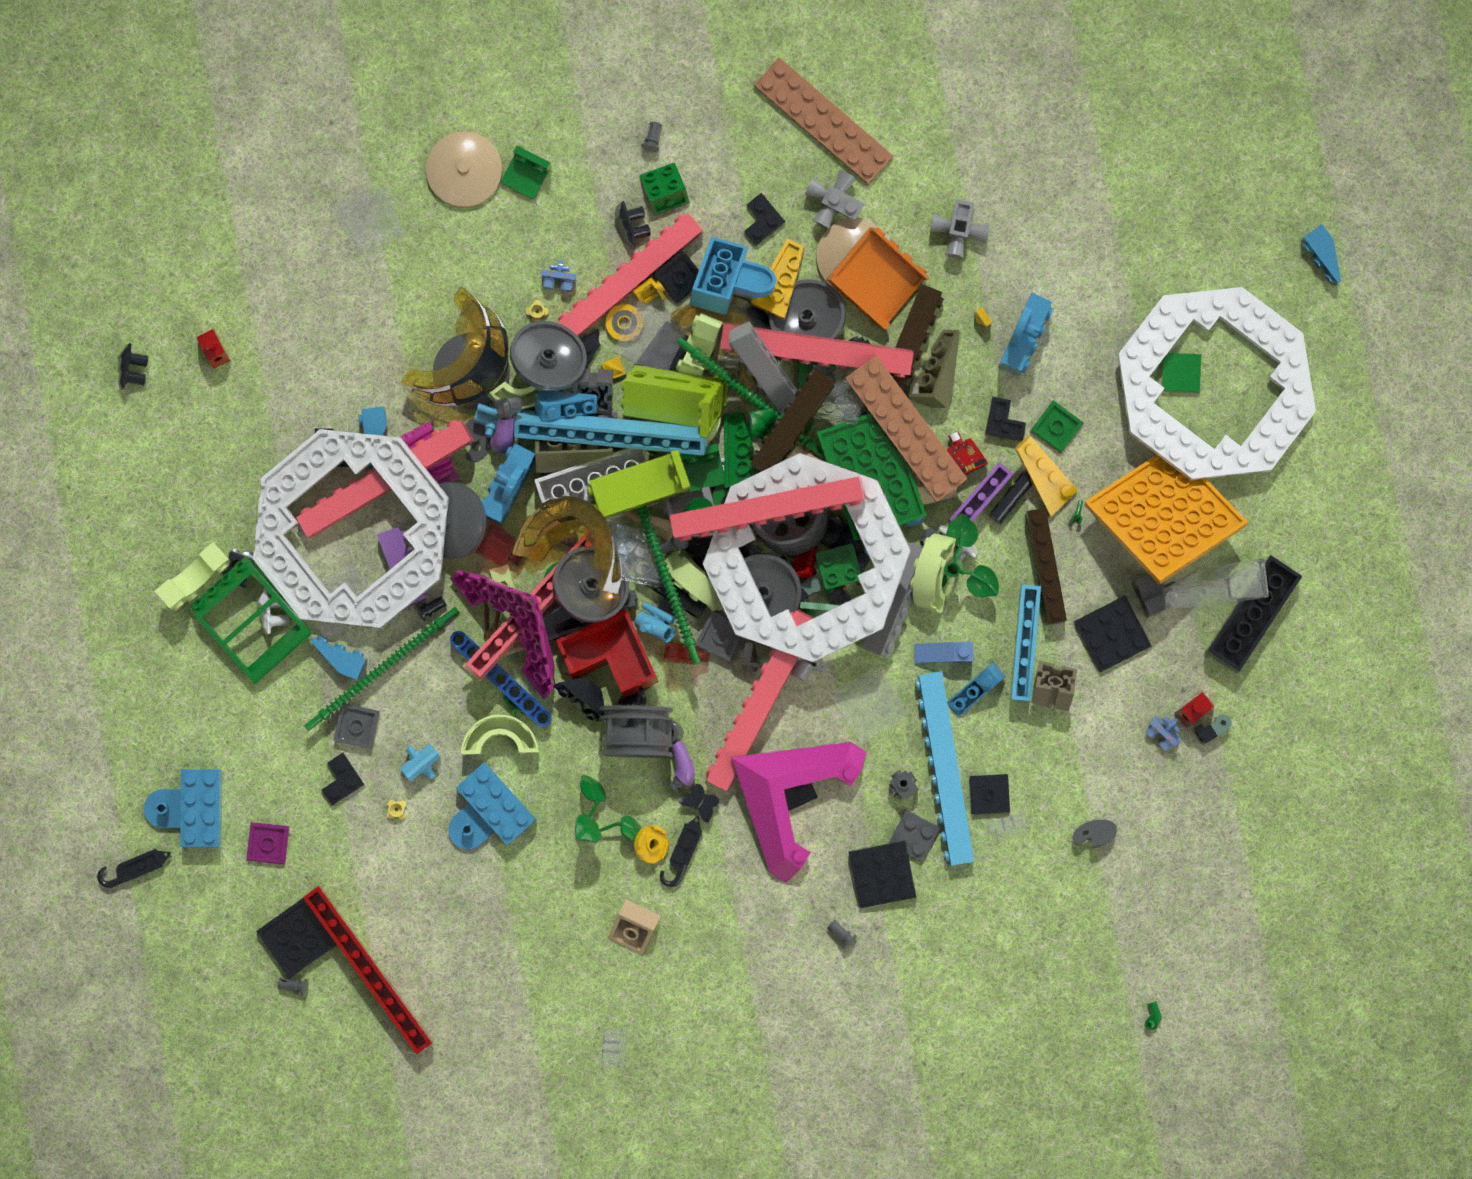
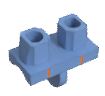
M559 260L558 265L551 264L550 270H557V272L542 270L541 277L543 278L544 289L553 290L555 280L562 281L561 291L571 292L577 277L576 274L562 273V271L569 272L570 266H563V260Z
M1154 716L1146 730V734L1151 738H1154L1158 733L1164 736L1159 745L1166 751L1173 745L1176 746L1181 740L1176 734L1180 730L1175 725L1178 721L1176 718L1170 721L1165 716L1161 721L1157 716Z

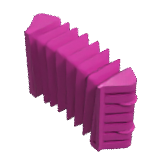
M430 421L410 432L404 433L400 438L412 449L415 447L414 444L422 439L426 441L431 438L430 434L434 432ZM451 456L427 469L438 485L453 482L460 478L457 471L453 469L454 463L450 462L452 460Z

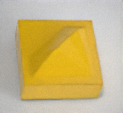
M979 308L976 310V322L985 329L991 326L992 321L984 309Z
M619 356L601 363L603 369L614 370L613 380L626 375Z

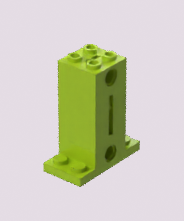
M635 365L631 372H628L627 378L623 379L622 382L624 397L621 400V408H623L624 416L698 427L700 429V437L708 438L727 406L728 383L724 384V380H719V376L714 378Z
M678 450L672 451L668 455L590 480V486H587L591 499L595 498L597 504H594V506L600 510L599 515L602 520L680 494L690 493V484Z

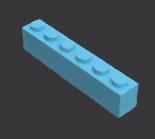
M1023 584L1020 586L1010 701H1031L1041 586Z

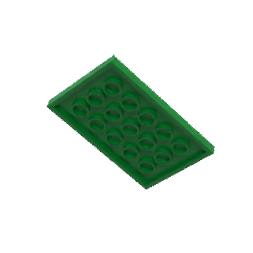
M871 413L816 432L827 463L879 482L883 493L886 494L887 501L898 525L927 516L910 466ZM842 505L853 540L861 539L846 505Z

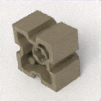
M1039 661L1034 679L1031 703L1049 708L1054 705L1056 709L1069 711L1074 696L1077 669L1062 666L1061 669L1055 668V664Z

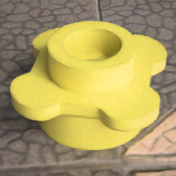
M535 300L534 304L526 309V314L530 315L534 322L541 321V318L549 313L548 308H544L540 300Z
M403 800L400 802L388 801L387 817L390 819L393 817L404 819L406 817L404 813L407 806L406 802Z

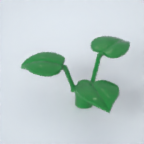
M771 410L749 412L751 436L763 440L767 434L771 435L773 432L772 426L776 422V414ZM815 416L804 430L803 435L808 434L812 428Z
M961 514L952 520L946 532V536L956 539L955 546L959 545L954 560H951L945 567L942 587L948 581L946 574L950 577L968 574L971 576L967 579L966 584L968 591L972 595L982 598L997 596L999 593V582L991 568L985 565H978L974 573L972 571H964L962 562L958 560L962 546L971 547L978 539L976 525L965 514Z
M582 775L580 780L581 792L588 800L594 801V806L588 816L580 814L576 818L575 840L597 843L601 840V832L615 826H621V833L627 839L635 842L636 835L642 828L633 817L625 815L621 818V822L618 821L601 829L598 828V823L595 820L590 819L599 802L603 803L606 801V792L598 781L590 776Z

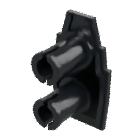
M622 201L615 209L614 221L630 249H633L636 246L635 240L650 236L651 230L648 224L633 228L632 220L645 218L644 208L640 206L627 210L625 202Z
M131 343L127 344L117 357L119 362L118 384L120 390L125 389V384L127 383L141 386L145 384L146 374L129 372L128 369L130 364L147 367L148 355L132 353Z

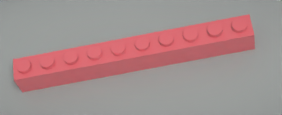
M689 213L685 216L681 214L674 220L675 224L672 227H665L660 232V237L656 240L654 238L645 245L647 248L642 252L637 251L631 256L632 260L628 264H621L616 269V274L607 276L602 281L603 285L598 289L594 287L587 293L588 297L584 301L581 299L572 306L574 309L569 313L564 312L558 318L559 322L557 323L566 326L580 337L613 307L633 292L632 290L649 279L654 272L674 255L703 233V229Z
M722 324L719 346L723 348L724 352L734 353L735 350H732L728 343L730 339L729 331L740 325ZM754 327L772 355L779 356L780 360L791 361L793 358L799 359V362L804 364H810L811 361L818 362L820 366L829 367L830 364H835L840 369H848V367H856L858 369L877 355L888 372L894 373V376L904 378L905 375H910L914 354L912 350Z
M453 420L447 424L448 428L443 431L439 429L430 434L431 438L428 440L422 439L414 444L415 447L411 451L426 469L431 468L474 442L464 421ZM373 468L365 473L366 476L362 479L356 478L350 481L347 488L343 489L341 487L332 492L333 496L326 499L324 497L318 500L315 507L311 509L307 507L299 512L301 515L296 518L306 536L312 538L392 491V489L379 472Z
M857 476L670 515L673 536L676 539H680L681 542L691 540L693 535H698L701 538L710 536V532L717 531L718 534L726 533L732 527L740 530L748 528L747 524L755 523V526L767 524L766 520L774 519V522L786 520L785 517L793 515V518L805 516V512L812 511V514L823 513V509L830 507L831 510L842 509L844 504L850 503V507L861 505V501L866 500L862 478Z
M594 524L570 551L585 546L603 548L608 543L609 536ZM557 565L530 593L537 596L542 614L555 601L552 581ZM509 616L465 664L466 670L477 680L481 681L520 639L521 627L520 625L517 626L514 618Z
M796 610L795 613L791 612L796 626L813 619V617L800 610ZM775 648L771 649L768 655L771 659L768 664L764 663L759 672L762 676L759 681L755 680L750 689L753 693L750 698L746 697L741 706L744 710L741 715L737 714L733 721L735 727L732 732L729 730L724 738L726 744L724 748L720 747L715 755L717 761L715 765L711 764L706 772L708 778L706 781L725 791L729 790L737 775L731 757L747 756L799 657Z

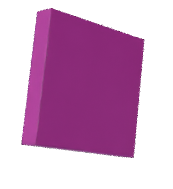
M251 822L246 861L285 865L290 826Z

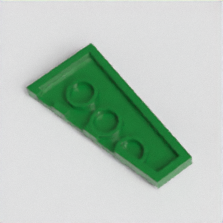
M743 412L724 414L725 488L729 490L731 486L760 473V471L750 464L752 462L750 458L755 451L745 414Z

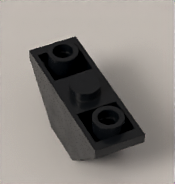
M590 679L563 681L553 686L560 696L567 698L572 702L573 707L586 714L587 719L593 722L602 721L599 720V716H603V711H599L600 706H604L602 690Z

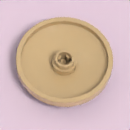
M456 132L443 137L434 145L427 159L426 176L432 191L443 202L455 207H473L488 200L497 190L502 177V163L498 151L485 137L473 132Z
M856 218L855 221L846 219L835 223L823 234L817 247L816 260L818 270L828 285L833 287L826 278L869 227L876 229L877 225L863 219Z

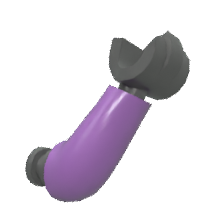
M513 396L508 399L502 398L494 401L499 418L495 434L492 435V438L486 439V446L496 453H505L512 446L514 414L522 410V402L519 397Z
M672 721L674 735L671 738V749L676 763V771L674 772L676 776L673 778L674 781H670L668 784L675 792L679 793L680 787L690 786L693 783L695 768L683 740L681 741L684 730L678 722Z

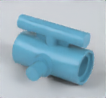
M479 404L473 423L485 426V437L492 438L493 433L496 431L499 414L495 407L491 408Z
M645 602L642 608L650 612V614L644 611L640 612L635 618V627L664 643L670 642L674 636L675 629L668 623L674 624L676 619L672 615Z
M430 743L420 752L412 746L405 750L410 755V760L401 766L400 769L411 782L421 773L423 775L426 774L429 779L436 775L431 770V765L440 759L441 756Z

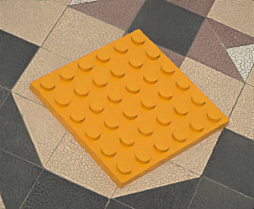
M1155 455L1089 498L1084 504L1093 516L1159 585L1247 527L1248 521L1206 478L1190 480L1158 455Z

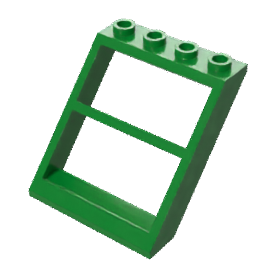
M247 556L239 561L228 573L224 574L218 582L211 586L190 606L197 620L254 684L259 682L312 635L305 621L298 617L283 596ZM253 574L272 597L223 640L206 621L204 616L246 578ZM277 601L296 625L247 667L227 643L271 604Z

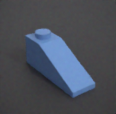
M973 642L914 644L915 663H972Z

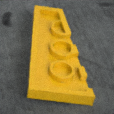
M788 238L786 239L770 267L776 276L774 291L766 297L753 298L751 305L785 321L804 253V246Z
M1028 435L1015 448V451L1024 469L1027 470L1031 483L1035 486L1048 516L1052 517L1078 490L1034 439Z

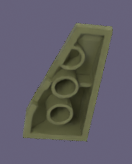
M943 330L931 348L932 356L927 361L923 360L921 366L924 368L918 377L914 375L910 381L906 392L909 400L931 408H947L953 392L959 330Z
M535 439L536 473L557 472L613 454V447Z

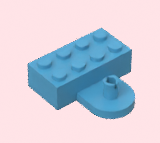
M711 237L692 288L689 305L727 315L734 292L750 296L751 298L766 297L775 289L776 276L768 267L746 261L747 246Z
M1031 292L1000 361L999 368L1017 376L1021 372L1025 373L1031 361L1027 358L1029 355H1033L1038 345L1035 340L1036 338L1040 339L1046 327L1043 322L1044 320L1048 322L1054 309L1050 307L1052 301Z
M517 444L508 448L505 454L507 460L504 464H500L496 472L497 476L490 483L487 490L489 491L487 499L483 498L481 501L485 509L486 518L502 526L536 461L535 453Z
M484 762L456 787L469 803L452 818L449 824V836L456 846L462 849H474L496 832L505 844L509 846L537 819Z
M181 769V789H161L148 796L144 804V813L147 820L159 828H180V847H222V770Z

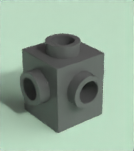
M898 770L891 775L892 780L889 781L891 784L889 789L894 796L899 795L902 801L919 790L915 784L917 779L912 772L907 773L906 770L904 772ZM900 781H905L906 787H901Z

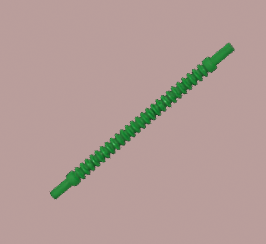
M681 336L677 339L676 343L690 353L692 359H697L698 363L701 362L702 366H706V370H711L710 373L714 372V376H719V380L723 379V383H728L727 386H731L732 390H736V394L740 393V397L744 396L745 401L749 400V404L753 403V407H758L757 410L773 411L776 414V420L778 418L782 419V414L778 415V411L775 412L773 407L770 408L769 404L766 405L765 401L762 402L761 397L757 398V394L753 395V391H748V387L744 388V384H739L740 381H736L735 377L732 378L731 374H727V370L723 371V367L719 368L718 363L714 364V360L710 361V357H705L706 354H702L698 347L694 348ZM803 432L798 439L800 444H804V448L812 450L825 461L822 449L815 444V440L808 438L807 434L803 435Z
M644 506L635 509L636 513L639 514L638 518L641 519L640 523L643 524L642 528L645 529L644 534H647L645 538L649 539L647 543L650 544L649 548L652 549L651 553L654 554L653 559H656L654 563L658 564L656 568L659 569L658 573L661 574L660 578L663 579L662 584H665L663 588L667 589L665 593L668 594L667 598L670 599L669 604H672L671 609H674L672 613L676 614L674 618L677 619L676 623L679 624L678 629H681L680 634H683L681 637L684 639L683 644L685 648H688L693 665H698L701 661L695 648L696 641L692 638L693 634L690 633L691 628H688L689 623H686L688 619L684 618L686 614L682 612L684 608H681L682 603H679L680 598H677L678 593L675 592L677 589L673 587L675 583L672 582L673 578L670 577L671 573L668 572L669 568L666 567L668 564L664 562L666 558L663 557L664 553L661 552L662 548L659 547L660 543L657 542L659 539L655 537L657 533L654 532L655 528L652 527L651 518H648L650 515L647 513L648 508Z
M453 607L441 618L437 617L433 624L430 623V627L426 626V630H421V634L417 633V637H412V641L408 640V644L404 643L403 648L399 647V651L395 650V654H391L390 658L387 657L386 661L383 660L381 665L378 664V668L374 667V671H369V675L365 674V678L361 677L360 682L356 681L357 684H352L351 689L348 688L347 692L343 691V695H339L338 699L335 698V701H331L329 706L326 705L325 709L319 710V714L304 725L307 731H310L322 720L326 721L330 718V714L333 715L335 710L338 711L339 707L342 708V704H347V700L351 701V697L355 698V694H360V690L364 691V687H369V683L373 684V680H377L378 676L381 677L382 673L385 674L387 669L390 670V666L394 667V663H399V659L403 660V656L407 657L408 652L412 653L411 650H416L417 645L421 646V642L425 643V639H429L430 635L433 636V633H437L438 629L444 628L445 623L457 615L459 610Z

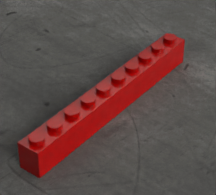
M317 886L303 897L415 1054H419L434 1043L323 888Z

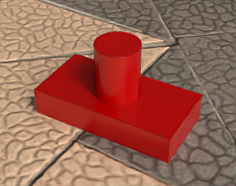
M817 546L806 553L795 555L793 568L798 574L799 579L812 578L817 571L814 564L816 560L815 553L818 550Z

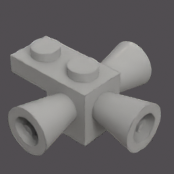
M839 170L835 186H830L829 189L813 178L805 195L822 200L821 205L824 207L812 221L829 229L834 212L855 221L864 203L845 194V192L856 178Z
M956 199L952 220L933 214L930 232H949L948 237L951 238L945 252L946 256L963 258V240L967 241L968 236L986 243L990 225H971L974 203Z

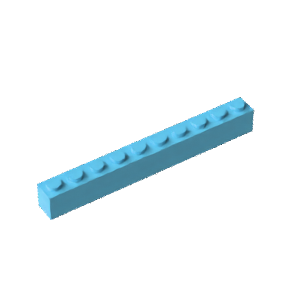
M521 410L517 413L514 420V437L663 452L678 450L679 453L704 455L708 445V438L700 437V429L698 427L582 415L542 422L536 411Z
M942 671L922 674L918 676L919 680H915L917 691H921L922 699H919L920 710H924L925 718H922L923 729L928 731V737H925L926 747L931 749V756H928L929 765L934 767L935 772L931 776L933 786H937L938 794H935L936 805H940L941 813H938L939 823L944 825L945 832H941L943 843H947L948 851H944L946 863L950 862V866L974 862Z

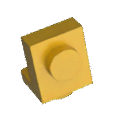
M651 277L632 290L643 307L658 296L662 300L666 299L663 294L665 289L659 281L655 282Z

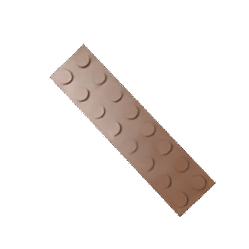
M780 57L754 84L758 91L867 185L893 158L889 151Z
M877 355L845 378L936 502L967 480V477Z

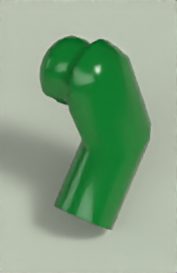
M1157 1001L1148 1004L1151 1013L1145 1021V1027L1148 1030L1156 1029L1162 1019Z

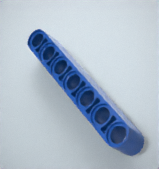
M455 631L450 636L451 644L468 661L471 659L468 656V651L471 648L480 649L462 631ZM455 636H464V642L461 645H456L454 643ZM496 664L488 672L486 677L538 726L547 727L551 724L552 716L549 711L503 668ZM499 674L506 676L504 684L496 682V677ZM513 687L520 689L518 697L510 695V690ZM527 700L534 702V708L530 711L524 708V703ZM542 713H546L549 717L548 721L544 724L538 722V716Z

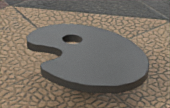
M474 418L465 424L474 439V442L470 444L469 452L466 454V459L471 462L479 461L489 450L486 446L485 426L473 423ZM476 445L481 446L480 451L475 450Z
M1109 820L1089 821L1075 830L1073 842L1079 846L1085 841L1091 840L1093 848L1101 847L1111 842L1116 836L1117 827Z

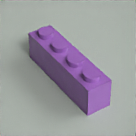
M999 461L948 522L951 523L954 518L961 514H965L973 522L1014 473Z
M399 527L377 534L390 569L412 552L411 548L407 549L405 541H408L403 535L405 530L401 531ZM428 591L424 592L409 606L427 600L425 595L428 594Z

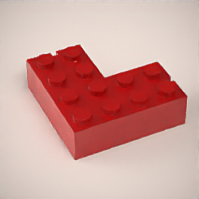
M627 609L618 612L608 620L593 623L556 640L573 680L609 664L623 698L639 692L638 687L642 686L645 689L659 683Z

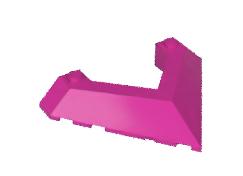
M461 570L456 571L450 580L473 609L481 603H489L493 605V609L501 613L504 611L511 613L510 617L516 620L517 626L520 625L522 631L519 635L522 647H526L528 654L525 656L526 664L520 670L541 697L546 699L553 692L555 664L537 596L508 587L484 575Z
M843 742L731 757L768 865L769 873L787 883L802 868L811 853L795 843L784 789L832 777L852 787L862 770L867 753L865 750L852 742Z

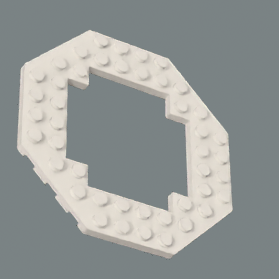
M1243 287L1163 295L1117 355L1118 362L1120 363L1122 388L1124 389L1126 414L1129 421V433L1190 480L1271 471L1316 412L1303 333ZM1220 318L1279 363L1269 379L1282 388L1283 391L1241 446L1225 435L1214 449L1154 404V401L1164 390V387L1149 376L1192 321L1208 332L1216 320Z
M319 429L261 478V495L258 505L259 514L258 524H256V543L253 560L300 619L382 628L441 579L449 497L402 438ZM344 460L355 474H358L371 463L418 521L403 534L415 550L358 597L347 583H343L330 594L284 535L298 524V521L287 507Z
M799 453L730 487L724 504L860 476L866 500L861 501L862 504L850 507V503L845 505L875 568L858 575L865 594L796 626L789 609L773 617L770 616L740 552V547L756 540L750 525L747 524L748 528L740 530L732 527L729 528V532L721 534L715 531L703 565L736 635L815 662L884 628L911 550L877 480Z

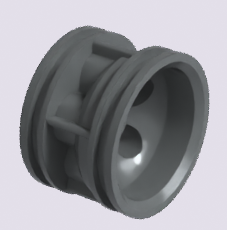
M825 508L823 513L812 514V511L805 512L804 515L810 518V522L804 528L797 526L798 518H793V515L786 516L784 521L774 522V519L766 520L767 524L755 526V523H752V526L771 550L783 555H800L816 547L823 539L828 528V510ZM781 524H786L789 527L788 534L783 537L778 536L777 528Z
M637 705L600 706L599 711H603V716H599V720L606 721V732L603 734L602 742H599V746H602V751H598L599 756L635 758L672 757V753L668 752V749L672 747L673 718L669 717V713H673V708Z

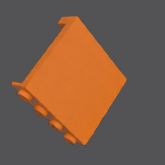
M869 227L826 280L881 330H886L891 325L889 323L890 320L922 282L929 280V277L926 275L927 271L920 265L916 266L912 262L913 258L907 253L903 254L898 250L899 245L886 239L884 237L886 234L880 228Z

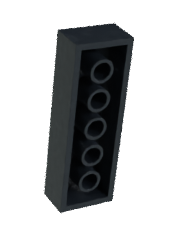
M1269 555L1205 650V653L1235 673L1240 672L1302 578V575L1272 555Z

